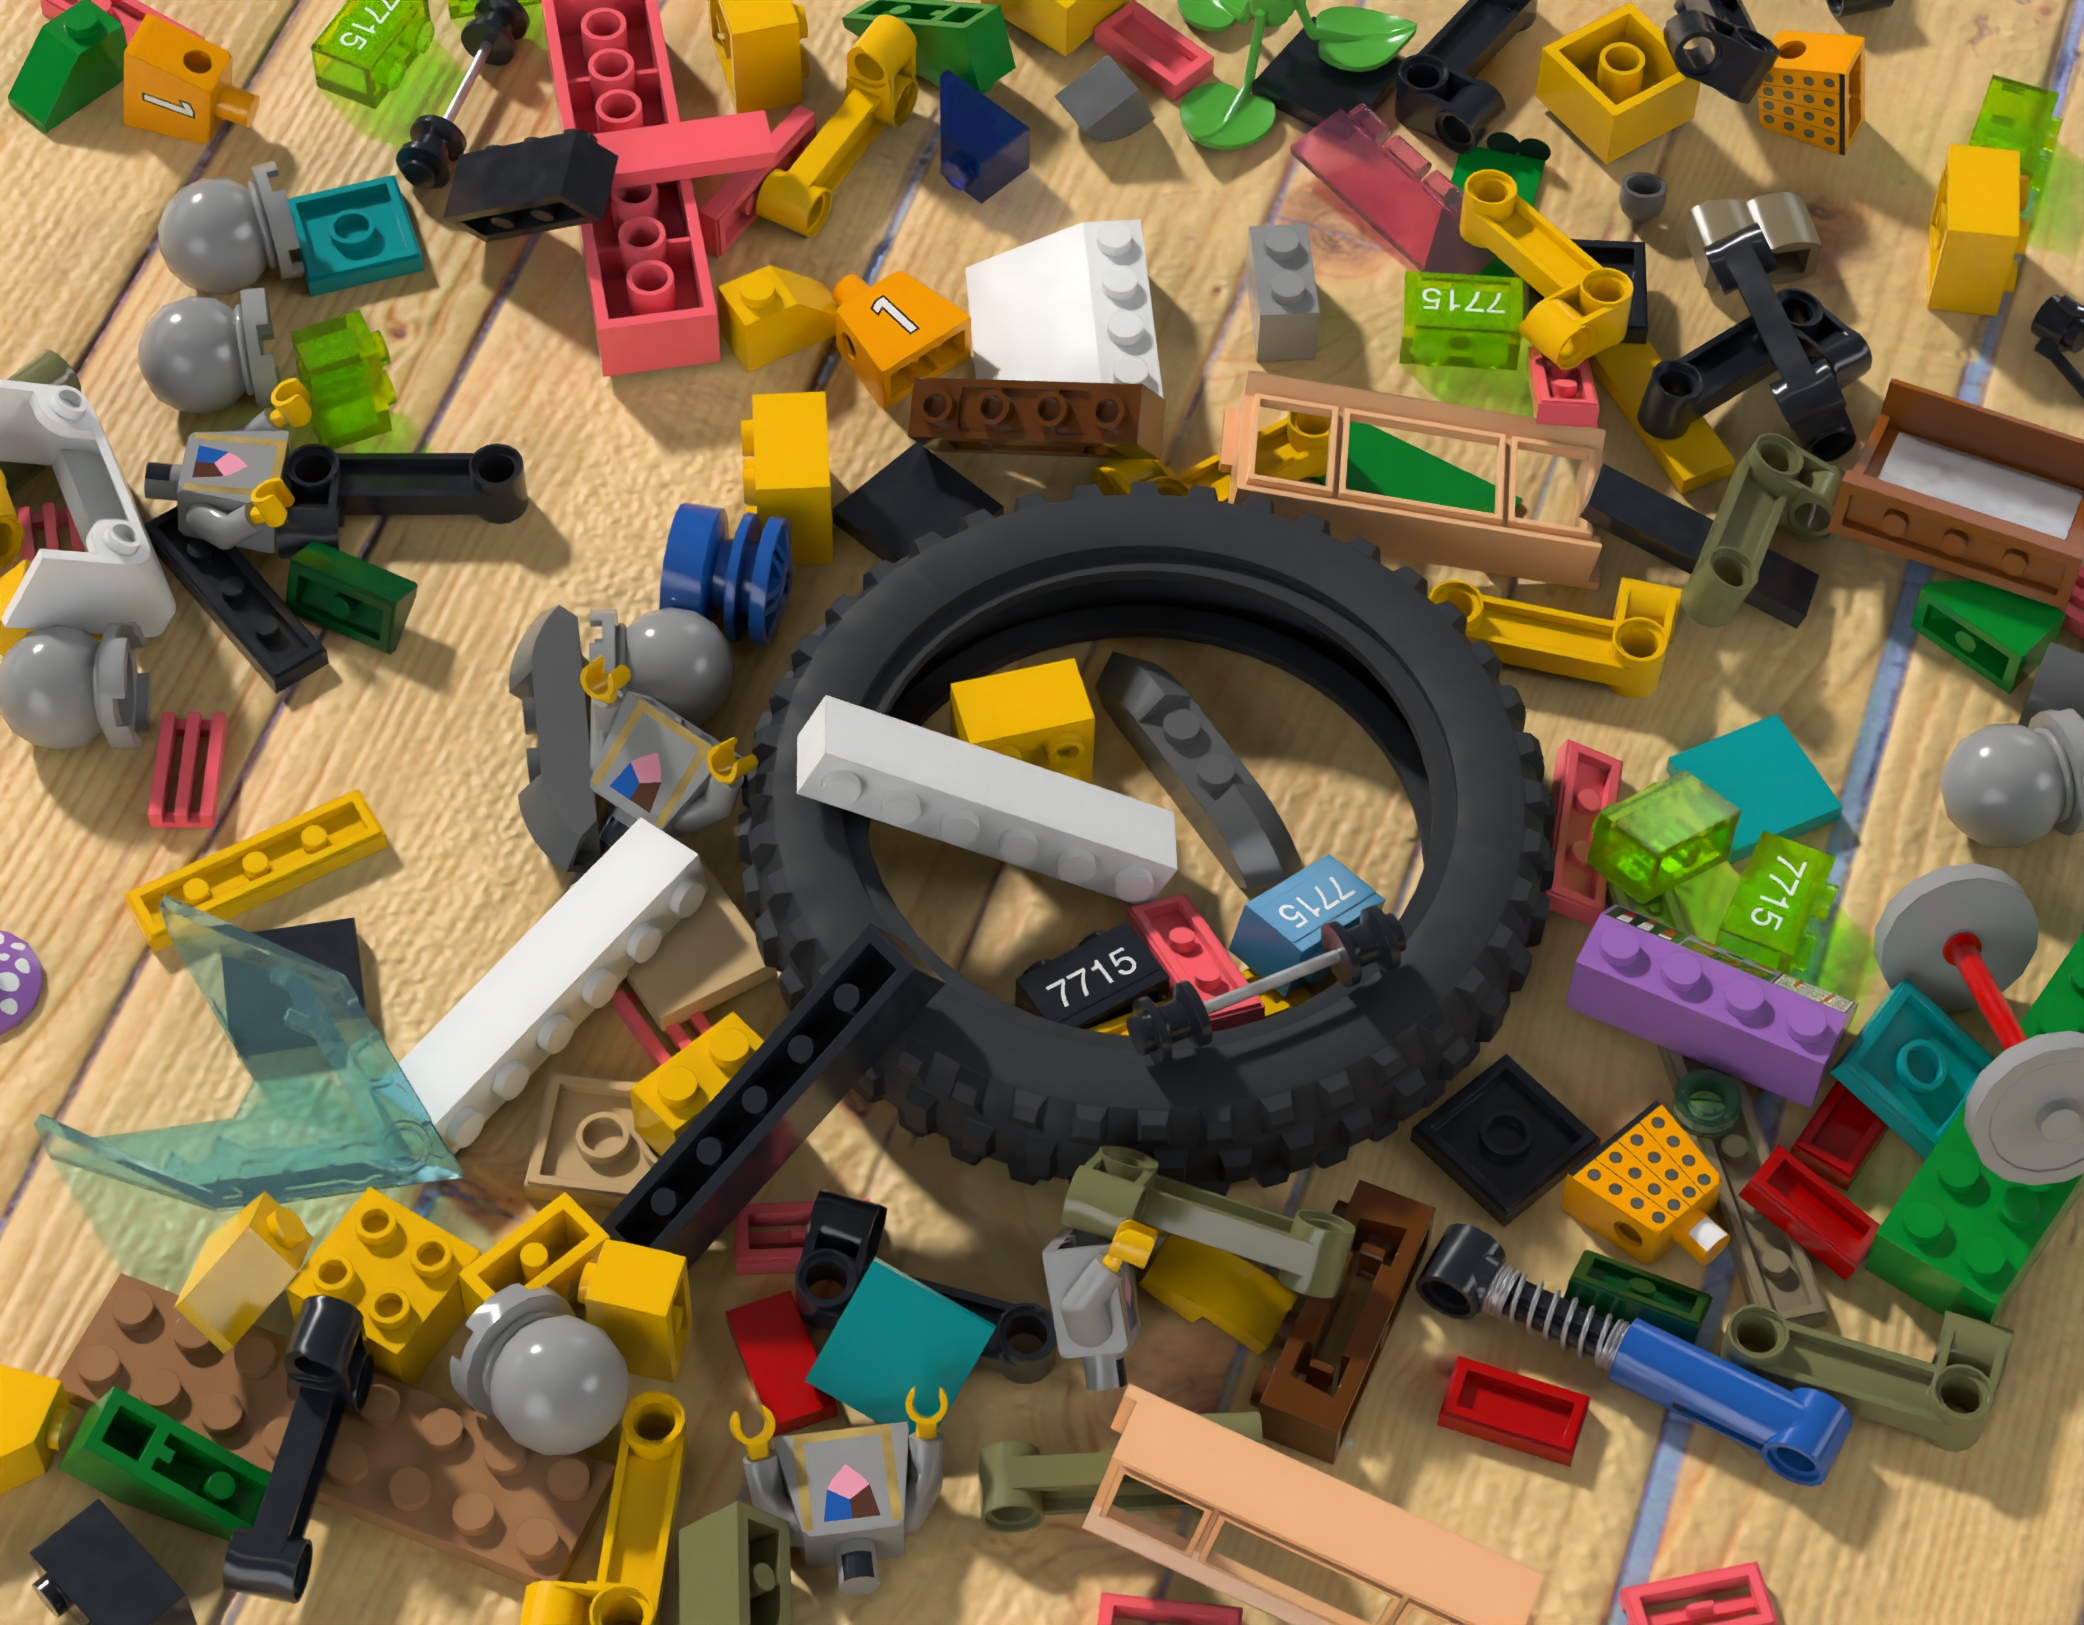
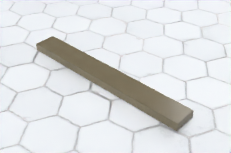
M1668 871L1661 872L1658 875L1656 873L1647 875L1648 879L1643 883L1633 882L1629 878L1606 882V902L1608 908L1617 904L1691 934ZM1643 876L1633 877L1635 880H1643L1644 878ZM1657 1045L1677 1103L1686 1101L1692 1095L1691 1092L1693 1094L1708 1092L1719 1097L1724 1105L1734 1110L1732 1114L1725 1115L1720 1124L1709 1128L1693 1124L1686 1117L1683 1110L1680 1109L1689 1138L1721 1177L1722 1187L1715 1211L1721 1228L1730 1235L1727 1245L1748 1305H1766L1778 1311L1785 1320L1810 1328L1826 1326L1829 1313L1805 1248L1738 1196L1771 1155L1745 1082Z

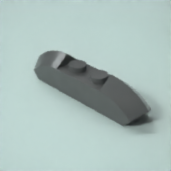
M557 605L543 611L529 626L517 646L511 663L509 693L522 700L525 734H537L538 747L526 748L530 784L518 794V800L525 825L540 849L564 871L586 873L601 858L596 795L590 788V779L593 774L590 768V733L586 692L580 682L583 660L578 616Z
M1112 651L1095 685L1103 709L1238 887L1250 889L1287 878L1302 861L1285 824L1266 793L1194 699L1161 666Z

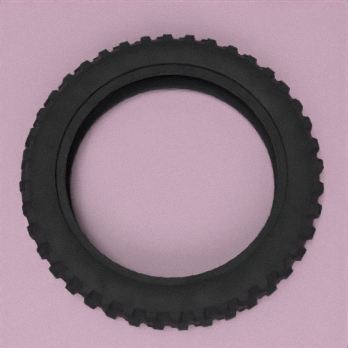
M1134 482L1129 495L1104 496L1097 484L1075 486L1070 500L1050 504L1040 493L1017 498L1014 511L1009 514L995 518L985 509H981L961 517L958 533L946 539L931 531L910 543L909 555L896 563L884 560L863 575V591L855 597L846 594L838 597L825 611L826 623L820 624L812 634L801 639L791 654L793 670L787 671L785 676L776 682L769 698L771 711L761 713L754 731L752 753L758 759V766L754 771L744 775L742 802L749 810L738 815L740 862L751 866L742 873L743 891L747 910L754 912L758 918L755 921L757 948L765 966L776 968L778 972H782L779 976L780 993L790 1012L869 924L901 938L946 983L852 1087L867 1102L876 1103L885 1099L898 1109L899 1125L910 1133L921 1138L937 1133L949 1140L952 1157L972 1166L977 1165L983 1158H992L1008 1165L1011 1180L1032 1186L1036 1185L1040 1179L1050 1181L1053 1177L1068 1180L1069 1184H1071L1078 1167L1085 1165L1099 1151L1100 1147L1104 1145L1123 1146L1138 1150L1154 1158L1159 1163L1156 1173L1158 1175L1226 1196L1232 1182L1249 1180V1178L1254 1177L1261 1187H1271L1288 1182L1291 1173L1310 1168L1312 1161L1320 1168L1326 1169L1347 1160L1349 1147L1366 1139H1370L1373 1142L1381 1141L1398 1130L1399 1121L1404 1122L1422 1108L1430 1107L1445 1093L1446 1080H1453L1464 1068H1467L1479 1054L1480 1042L1490 1043L1501 1028L1504 1016L1510 1006V992L1521 991L1531 969L1533 955L1526 948L1541 944L1550 905V899L1542 892L1551 889L1554 880L1556 851L1550 848L1549 841L1551 840L1554 828L1555 807L1553 794L1549 793L1548 789L1542 784L1545 766L1540 742L1531 733L1523 732L1526 707L1516 688L1512 685H1501L1499 682L1502 661L1495 651L1484 641L1472 643L1465 635L1467 617L1450 601L1434 604L1427 597L1428 581L1412 568L1406 565L1392 571L1381 564L1380 547L1359 535L1349 542L1343 543L1331 537L1329 521L1306 512L1297 521H1292L1275 515L1272 500L1250 495L1242 506L1218 501L1215 488L1193 485L1187 497L1160 495L1156 482ZM1149 637L1196 642L1245 654L1280 668L1311 685L1335 702L1366 731L1382 750L1397 773L1412 805L1420 833L1424 869L1412 898L1398 920L1406 938V950L1400 952L1401 964L1398 968L1385 972L1376 963H1372L1362 968V979L1359 984L1347 988L1340 981H1337L1328 989L1293 1008L1260 1021L1227 1030L1212 1032L1213 1039L1211 1044L1204 1047H1196L1188 1038L1172 1044V1059L1161 1064L1156 1063L1149 1054L1141 1056L1135 1049L1129 1035L1107 1034L1071 1027L1038 1017L1003 1002L968 981L942 961L918 937L899 912L882 882L871 852L868 835L872 818L797 794V736L825 695L921 727L929 717L951 699L952 683L984 677L1010 663L1042 651L1074 643L1109 638Z

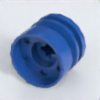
M686 502L681 504L674 516L667 540L660 584L659 610L672 607L695 611L712 623H714L718 611L723 612L724 632L728 641H740L748 625L749 639L752 645L770 646L777 633L781 616L787 608L792 586L794 563L791 552L792 537L789 519L778 516L768 518L761 535V520L758 513L748 512L744 514L734 538H730L728 516L724 508Z

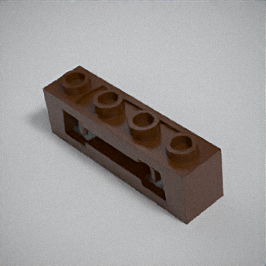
M914 377L908 437L933 452L1160 460L1166 400L1144 384Z
M1360 1179L1349 1203L1342 1200L1337 1201L1331 1214L1350 1222L1356 1230L1337 1296L1333 1298H1319L1307 1295L1300 1313L1290 1309L1286 1313L1275 1343V1348L1281 1350L1282 1353L1275 1369L1263 1366L1249 1403L1259 1408L1263 1438L1332 1465L1334 1464L1430 1243L1435 1207ZM1355 1251L1360 1253L1356 1275L1373 1281V1284L1341 1355L1338 1388L1334 1397L1330 1395L1333 1390L1332 1384L1336 1367L1317 1360V1357L1349 1287L1352 1260ZM1387 1259L1393 1260L1391 1267L1385 1265ZM1301 1374L1307 1376L1305 1381L1299 1379Z

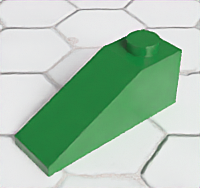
M869 0L842 17L844 28L858 37H861L879 15L887 14L902 20L911 28L916 36V73L939 88L963 90L966 95H979L994 89L997 80L1016 69L1000 5L945 0Z
M115 1386L89 1408L58 1466L64 1472L120 1503L227 1541L231 1540L237 1527L246 1526L253 1528L271 1476L270 1473Z

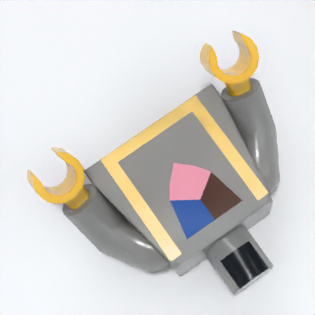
M290 378L281 382L271 394V402L276 410L266 408L244 426L232 430L193 433L188 437L182 465L158 462L147 463L144 483L145 498L177 501L178 530L184 536L203 539L222 550L237 546L266 553H275L277 547L276 527L283 525L287 518V510L285 508L292 506L295 498L283 482L285 462L290 455V431H286V424L288 423L292 427H301L310 421L312 409L308 402L311 394L298 379Z
M600 655L583 668L580 674V682L584 691L591 697L590 768L593 774L590 779V788L616 806L600 832L599 838L612 847L640 817L675 838H680L685 834H696L729 817L733 812L744 781L743 776L754 771L758 766L756 756L754 754H749L745 757L740 756L734 752L735 744L738 742L736 737L721 743L650 696L627 691L623 698V694L619 689L625 686L632 676L631 670L627 666L620 664L608 676L604 670L605 657Z
M1125 1220L1120 1223L1113 1240L1110 1241L1074 1228H1063L1042 1252L1059 1354L1061 1358L1066 1359L1083 1358L1086 1386L1089 1391L1112 1390L1128 1384L1123 1352L1129 1351L1141 1334L1134 1265L1142 1269L1145 1268L1157 1234L1165 1237L1168 1234L1167 1231L1141 1224L1134 1220Z
M916 1386L908 1393L905 1402L906 1412L916 1422V1431L910 1434L908 1421L774 1437L775 1450L768 1448L767 1442L773 1436L775 1418L768 1408L759 1404L760 1413L764 1419V1427L759 1435L751 1438L746 1437L742 1433L738 1412L735 1411L731 1416L730 1431L733 1437L740 1443L746 1444L748 1455L742 1461L753 1507L789 1521L790 1547L800 1548L806 1566L816 1568L836 1565L838 1589L845 1595L869 1594L880 1587L881 1579L878 1560L898 1558L905 1554L906 1534L914 1533L923 1527L942 1490L944 1436L937 1432V1422L944 1417L949 1404L948 1396L942 1387L939 1390L941 1406L939 1411L933 1416H923L916 1411L914 1407Z

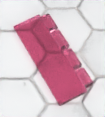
M1364 103L1349 111V115L1342 109H1339L1290 146V153L1446 295H1449L1450 290L1458 288L1497 258L1488 248L1473 246L1460 235V215L1464 192L1439 170H1435L1426 176L1432 164L1400 135H1395L1389 139L1392 134V128Z

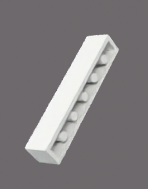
M825 695L797 736V794L1136 905L1152 902L1178 870L1173 811Z
M640 817L373 1089L387 1123L444 1164L460 1148L467 1147L473 1143L481 1133L484 1123L506 1101L514 1099L523 1091L529 1077L551 1054L560 1052L568 1044L574 1030L595 1008H601L610 1001L620 982L628 975L627 971L636 962L643 963L649 960L659 948L662 938L682 918L691 916L699 908L705 894L709 891L699 855Z

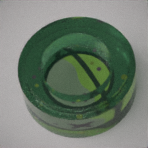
M1710 1069L1695 1070L1686 1074L1678 1082L1672 1101V1114L1680 1127L1693 1136L1700 1138L1720 1137L1728 1133L1737 1121L1742 1102L1741 1094L1734 1081L1725 1074Z

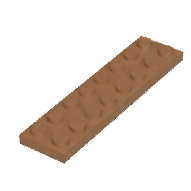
M120 1273L57 1377V1380H61L69 1403L88 1411L92 1405L115 1386L271 1474L295 1401L289 1400L287 1395V1373L284 1365V1355L290 1338L253 1324L240 1340L223 1354L174 1308L179 1295ZM374 1372L369 1396L360 1413L345 1411L316 1502L524 1585L538 1581L565 1582L612 1491L616 1466L582 1452L569 1455H543L516 1443L500 1421Z

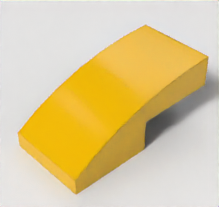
M1170 1232L1138 1282L1140 1287L1192 1324L1203 1316L1257 1355L1269 1348L1281 1327L1286 1313L1289 1309L1291 1310L1299 1296L1298 1293L1281 1284L1276 1278L1233 1253Z

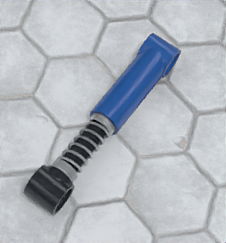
M1456 1223L1447 1227L1415 1283L1416 1291L1430 1307L1443 1315L1461 1320L1474 1318L1476 1313L1480 1314L1485 1311L1487 1314H1491L1492 1317L1496 1316L1497 1319L1506 1315L1509 1317L1511 1326L1521 1322L1526 1325L1528 1334L1539 1331L1543 1333L1545 1342L1556 1339L1560 1341L1562 1350H1567L1570 1347L1577 1349L1580 1359L1585 1358L1587 1355L1594 1357L1596 1367H1603L1604 1371L1609 1370V1381L1761 1453L1765 1463L1775 1473L1799 1485L1817 1486L1826 1480L1853 1426V1417L1848 1409L1837 1399L1824 1392L1803 1387L1790 1391L1639 1318H1636L1630 1325L1628 1321L1624 1322L1623 1319L1614 1323L1611 1321L1613 1318L1612 1313L1604 1318L1594 1313L1596 1309L1594 1305L1590 1306L1589 1310L1577 1305L1579 1301L1577 1297L1573 1298L1572 1302L1560 1297V1289L1556 1290L1555 1294L1543 1289L1544 1281L1539 1282L1538 1286L1526 1281L1527 1273L1522 1274L1521 1270L1517 1271L1516 1268L1512 1269L1511 1265L1507 1266L1505 1263L1506 1253L1492 1236L1467 1224Z

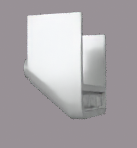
M0 379V461L52 466L85 549V552L39 549L1 617L4 627L39 630L53 625L79 628L91 634H103L104 629L109 623L135 622L141 627L144 637L161 635L176 612V602L121 466L92 405L82 392L71 386Z

